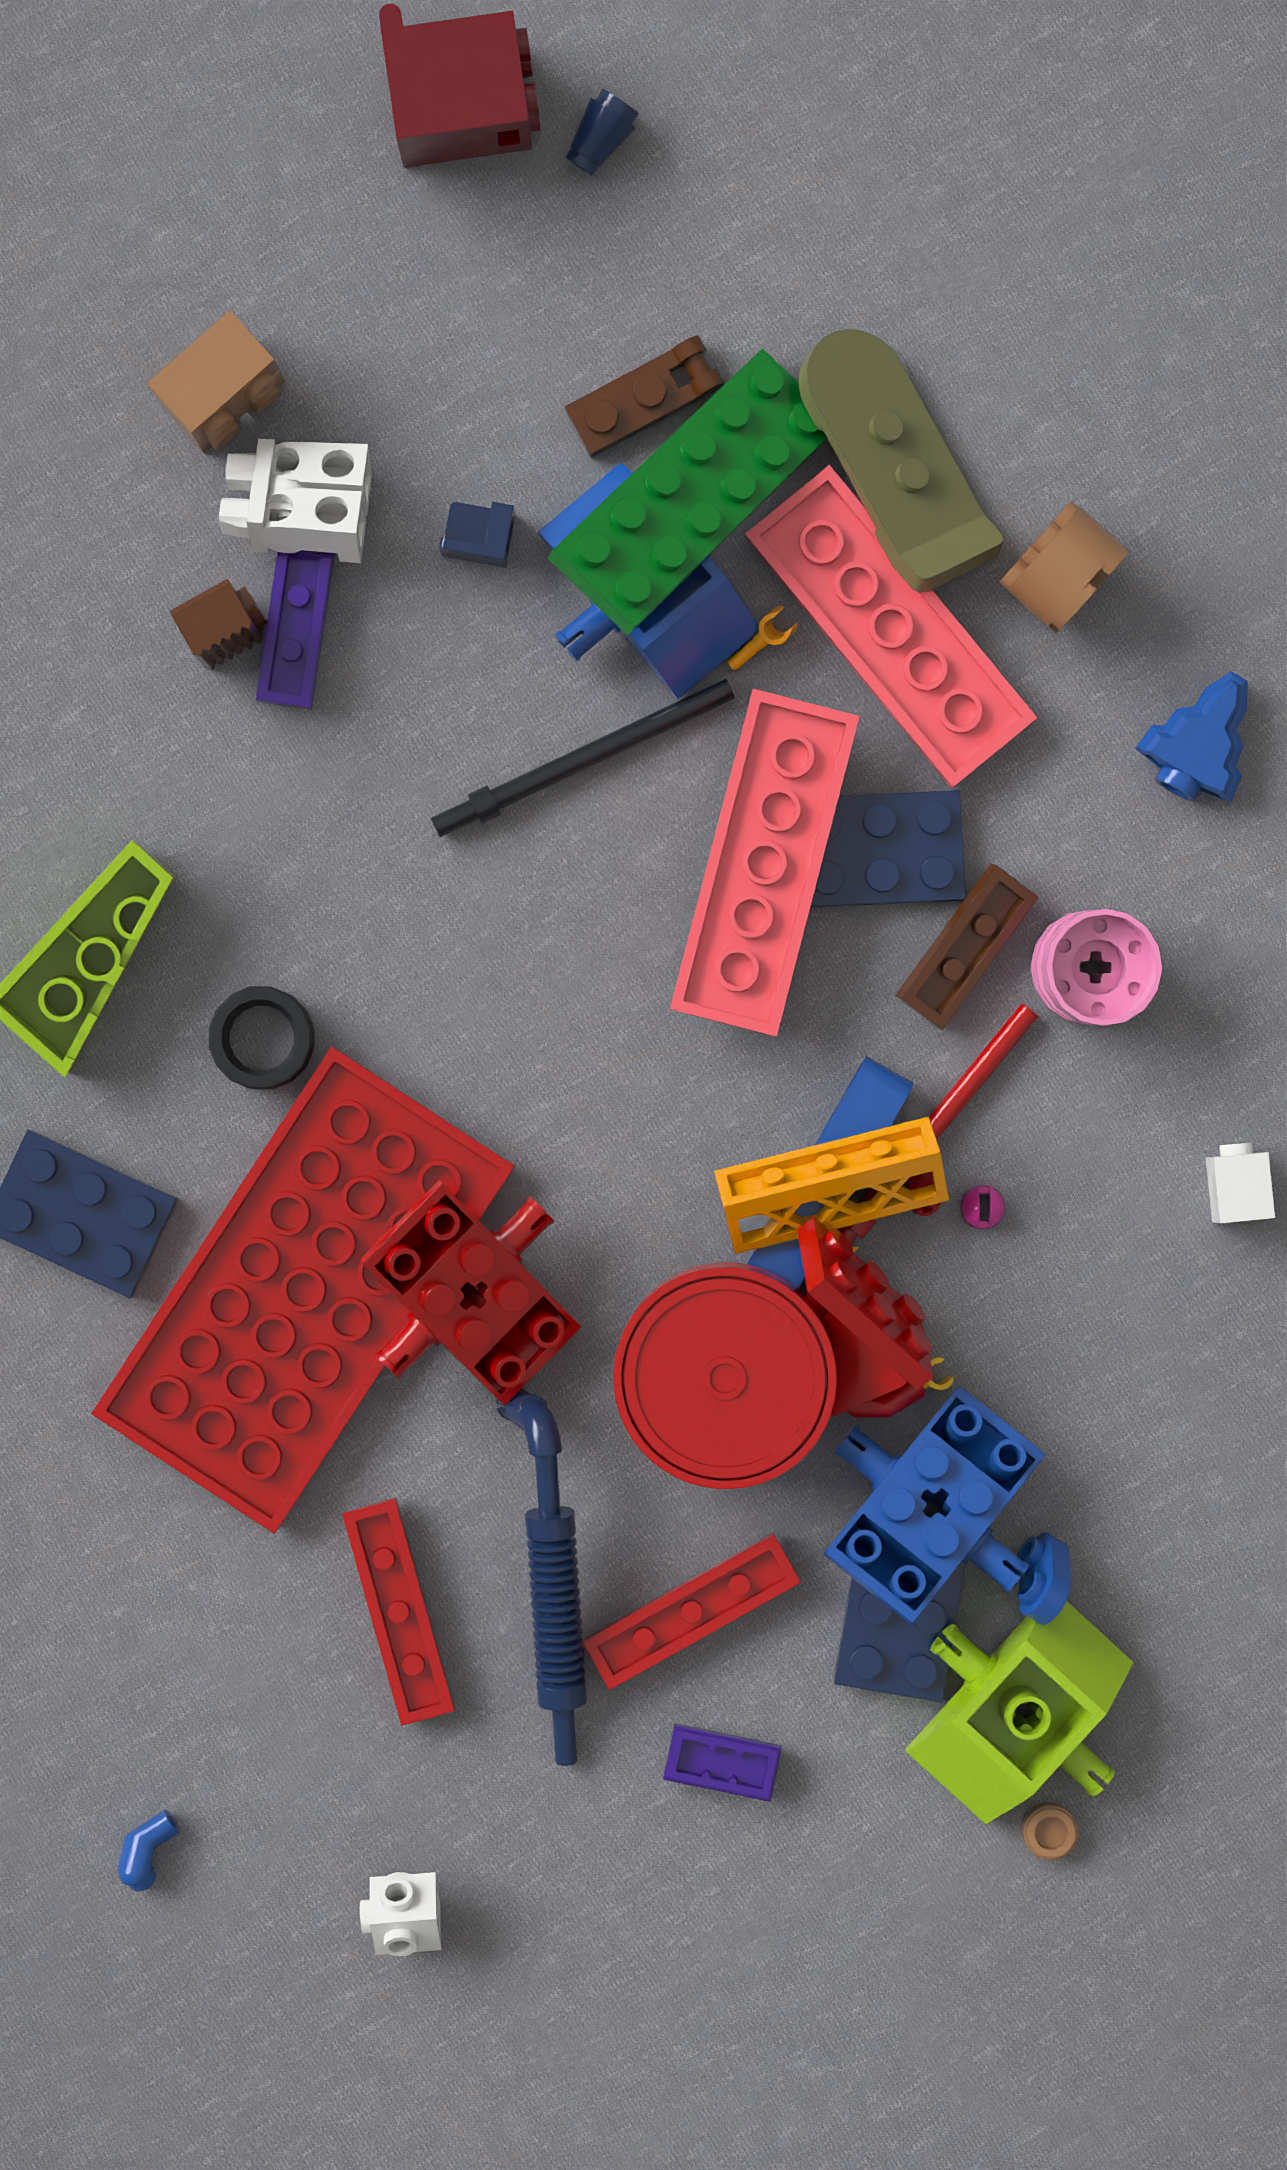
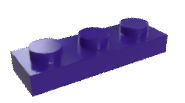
M305 550L295 553L277 552L256 693L257 702L312 710L335 553Z

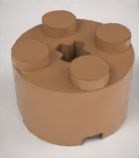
M1070 501L999 583L1056 634L1094 594L1107 575L1109 576L1130 551L1085 510Z

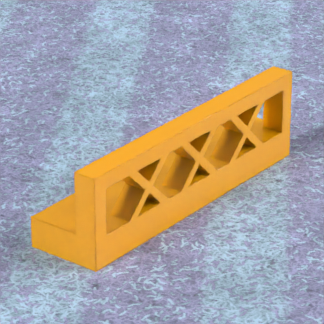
M929 1117L714 1171L735 1254L798 1239L797 1229L813 1216L830 1231L832 1228L838 1229L949 1201L941 1153ZM927 1172L932 1174L933 1185L913 1190L902 1187L911 1176ZM870 1187L878 1191L870 1201L857 1204L848 1200L859 1189ZM812 1201L824 1204L817 1214L806 1217L795 1214V1211L801 1204ZM760 1214L771 1218L763 1228L741 1233L738 1220Z

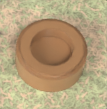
M1045 1802L1034 1806L1026 1814L1022 1824V1835L1027 1847L1035 1856L1044 1860H1058L1067 1856L1076 1846L1079 1834L1078 1826L1072 1814L1064 1806L1053 1802Z

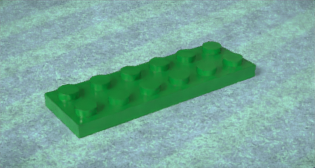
M762 348L552 550L547 559L629 636L828 440L825 433L816 428L807 412L800 395L799 383Z

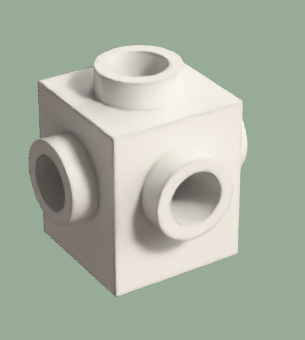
M395 1872L387 1876L370 1877V1899L360 1900V1922L362 1934H372L375 1955L407 1956L414 1952L441 1950V1903L436 1872L418 1874Z

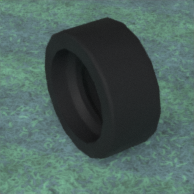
M249 986L232 993L217 1007L209 1025V1050L216 1066L230 1081L249 1089H275L292 1082L307 1067L314 1051V1026L307 1010L292 995L271 986ZM254 1006H270L281 1011L289 1019L294 1031V1045L289 1056L279 1066L269 1070H254L244 1066L234 1056L230 1046V1030L235 1019L243 1011Z

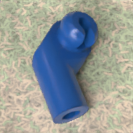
M167 1810L162 1811L140 1825L124 1838L117 1870L122 1883L129 1885L134 1891H144L152 1886L156 1878L154 1867L151 1865L154 1849L180 1833L176 1821Z

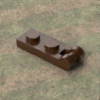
M699 335L684 340L670 351L565 406V411L590 458L709 396L724 386L725 383L718 370H711L703 355L707 349ZM685 366L692 381L678 388L671 372Z

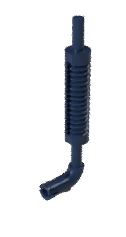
M522 1388L504 1407L497 1408V1412L504 1419L513 1422L516 1426L523 1429L528 1442L529 1453L535 1456L538 1508L526 1512L525 1524L526 1536L529 1539L527 1547L530 1549L528 1551V1558L530 1559L528 1567L531 1569L529 1577L531 1579L530 1588L532 1589L530 1596L533 1599L531 1602L533 1609L532 1618L534 1619L532 1626L535 1629L533 1632L535 1639L534 1647L536 1649L534 1656L537 1659L535 1662V1667L537 1668L536 1677L538 1679L536 1683L537 1700L539 1707L552 1711L555 1763L561 1766H569L577 1763L574 1709L583 1706L587 1702L586 1680L583 1677L585 1674L583 1667L585 1663L583 1658L584 1649L582 1648L583 1639L581 1637L583 1631L580 1627L582 1624V1619L580 1618L581 1609L579 1607L581 1601L578 1597L580 1589L577 1587L579 1585L577 1577L579 1570L576 1567L578 1559L575 1557L577 1555L575 1547L577 1540L574 1537L576 1533L575 1511L570 1507L560 1506L557 1454L562 1452V1445L557 1423L552 1412L548 1409L546 1401L540 1396L530 1394ZM496 1399L497 1404L504 1406L498 1399Z

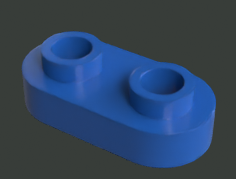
M1047 1532L1040 1534L1037 1538L1030 1537L1027 1539L1017 1554L1021 1560L1030 1564L1029 1568L1018 1580L1019 1589L1017 1597L1019 1599L1020 1612L1040 1625L1050 1623L1059 1614L1067 1601L1071 1589L1069 1547L1066 1543Z

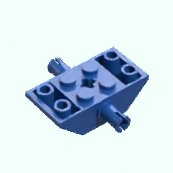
M622 463L618 464L537 532L538 535L552 551L623 483L632 472ZM708 557L629 636L591 600L590 603L592 605L554 635L563 648L568 646L579 635H582L567 648L569 650L568 654L577 662L581 659L582 655L612 630L615 633L621 632L674 697L679 700L759 632V625L728 578L713 560Z
M961 1386L956 1388L902 1457L899 1454L892 1457L862 1433L857 1426L852 1429L849 1436L843 1440L834 1454L836 1456H840L873 1483L871 1489L874 1491L823 1555L910 1625L913 1624L961 1562L967 1564L971 1561L1005 1588L1004 1590L1007 1593L1010 1592L1029 1568L1030 1564L1021 1560L990 1535L993 1529L989 1526L1046 1454ZM929 1502L935 1504L940 1509L939 1513L934 1514L932 1518L923 1513L926 1503Z

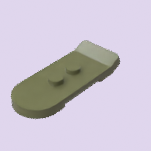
M854 329L839 330L821 339L808 352L802 362L799 373L800 395L816 428L825 433L876 527L875 536L892 567L913 590L923 593L995 559L1000 552L1004 540L1002 533L984 515L894 351L878 337Z

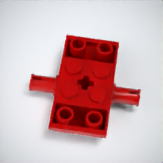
M438 1181L360 1259L362 1264L378 1282L409 1312L406 1315L409 1321L380 1351L374 1354L399 1380L433 1343L437 1347L441 1344L505 1406L581 1328L566 1310L520 1264L523 1260L520 1255L549 1225L555 1222L531 1197L525 1200L526 1202L497 1232L492 1229L488 1231L442 1182Z

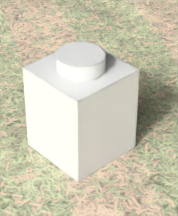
M1252 1142L1219 1145L1220 1156L1206 1157L1213 1223L1275 1218L1269 1152L1253 1153Z

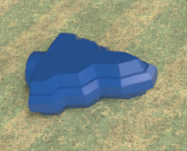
M1231 671L1206 687L1193 707L1178 708L1164 726L1152 725L1135 749L1161 768L1155 778V781L1160 786L1189 801H1195L1200 791L1227 802L1232 801L1242 778V774L1236 765L1244 746L1237 728L1247 711L1248 680Z

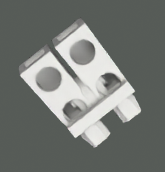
M258 439L256 453H228L226 464L228 490L251 492L250 499L222 498L219 511L221 533L249 538L252 552L269 553V549L281 553H295L301 550L338 553L339 562L361 564L373 475L368 444L282 442L276 445L275 439Z

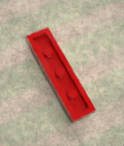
M391 1498L343 1512L342 1516L401 1726L455 1711L454 1701L397 1498Z
M771 1533L584 1638L583 1644L608 1689L611 1690L798 1585L801 1581L775 1534Z

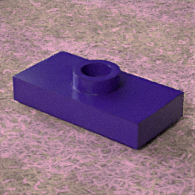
M674 1723L663 1780L771 1802L782 1746Z

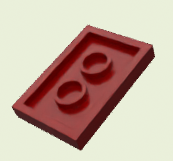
M814 1216L797 1229L807 1292L916 1390L933 1379L934 1374L929 1355L932 1352V1346L925 1336L922 1323L925 1320V1314L917 1301L907 1293L901 1296L890 1286L884 1272L874 1262L868 1261L864 1263L854 1253L850 1242L839 1230L832 1228L829 1231Z

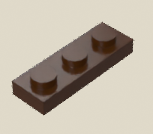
M990 864L901 986L895 997L932 1025L943 1030L1039 897L998 865Z

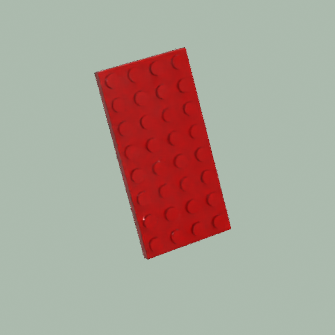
M331 1046L91 1414L275 1534L385 1367L374 1354L380 1351L409 1321L406 1317L409 1312L378 1282L362 1264L360 1259L438 1181L442 1182L480 1221L515 1165Z

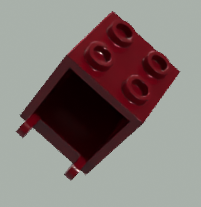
M386 4L380 9L379 19L396 139L403 168L532 150L530 132L541 131L535 83H523V78L533 77L527 27L516 29L513 10L403 26L402 15L398 6Z

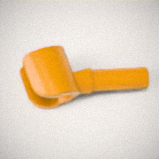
M777 606L770 610L760 621L759 632L753 636V639L727 660V663L734 671H737L756 653L766 648L769 644L780 645L797 630L798 622L786 632L778 631L773 625V617L784 606Z

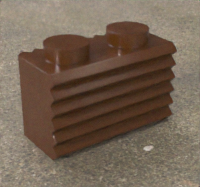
M228 579L169 611L193 655L205 668L210 670L214 669L215 663L223 665L225 658L232 660L234 652L242 654L244 647L251 649L253 642L261 644L263 636L258 628L267 623L247 588L244 586L236 591Z

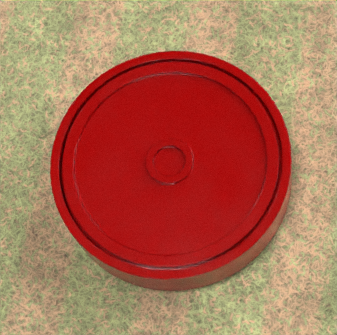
M716 1262L686 1269L663 1281L642 1300L632 1314L622 1333L615 1355L613 1369L615 1400L623 1424L634 1443L643 1454L663 1471L680 1480L701 1487L714 1489L746 1488L762 1484L785 1473L799 1463L819 1440L831 1416L837 1387L835 1347L829 1329L818 1309L800 1289L788 1280L761 1267L744 1263Z

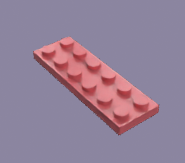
M828 465L747 531L744 538L952 789L1031 725L1037 717L935 592L930 590L918 593L892 567L875 536L876 527L865 507L833 468Z
M752 689L670 1010L777 1037L860 716Z

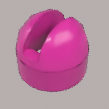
M979 1185L970 1188L963 1195L960 1211L963 1219L970 1226L978 1229H989L997 1225L1003 1218L1005 1203L1002 1195L996 1189L990 1186ZM979 1194H989V1221H979Z

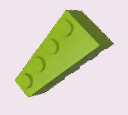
M135 839L130 841L0 983V1021L64 1078L70 1072L175 878L173 873Z

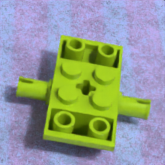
M1067 1601L1059 1614L1046 1625H1040L1026 1616L999 1647L989 1655H986L969 1640L955 1624L945 1628L942 1633L958 1649L954 1651L938 1636L931 1645L930 1651L937 1654L965 1682L958 1692L906 1747L905 1751L985 1824L1032 1797L1059 1766L1080 1784L1091 1797L1101 1793L1104 1788L1088 1772L1090 1770L1093 1771L1108 1785L1114 1777L1115 1770L1104 1763L1082 1741L1107 1715L1134 1662ZM1022 1703H1028L1033 1711L1027 1719L1021 1715L1015 1716V1709Z

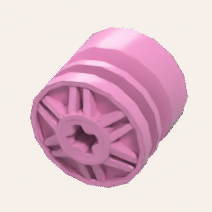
M1109 909L1069 913L1050 924L1035 944L1030 965L1034 989L1048 1009L1064 1020L1098 1026L1126 1022L1145 1010L1158 991L1162 973L1159 946L1148 928L1127 913ZM1090 956L1093 961L1101 962L1102 965L1101 973L1092 974L1091 983L1089 974L1080 972L1079 968L1080 962L1088 961Z

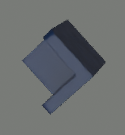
M453 502L449 509L445 537H441L439 549L441 555L506 568L516 515L514 505L492 502L491 508Z

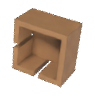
M229 310L147 382V385L165 411L197 447L205 453L212 446L219 450L233 440L241 429L238 423L243 415L249 414L253 410L260 414L268 409L280 397L282 392L279 390V387L285 381L274 358L235 314Z

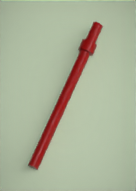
M1020 1004L928 1116L936 1141L1038 1018L1026 1005ZM869 1188L858 1203L870 1201L878 1191ZM870 1220L838 1228L837 1230L852 1244L857 1237L863 1239L877 1222Z

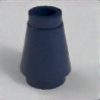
M602 89L596 100L590 97L571 143V149L565 158L592 176L596 169L636 129L632 124L639 113L610 92Z

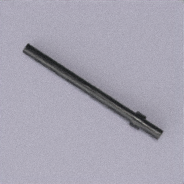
M724 679L491 790L486 785L469 793L468 797L470 800L431 817L432 823L439 837L447 835L478 819L483 824L500 816V809L735 699L732 688L727 679Z

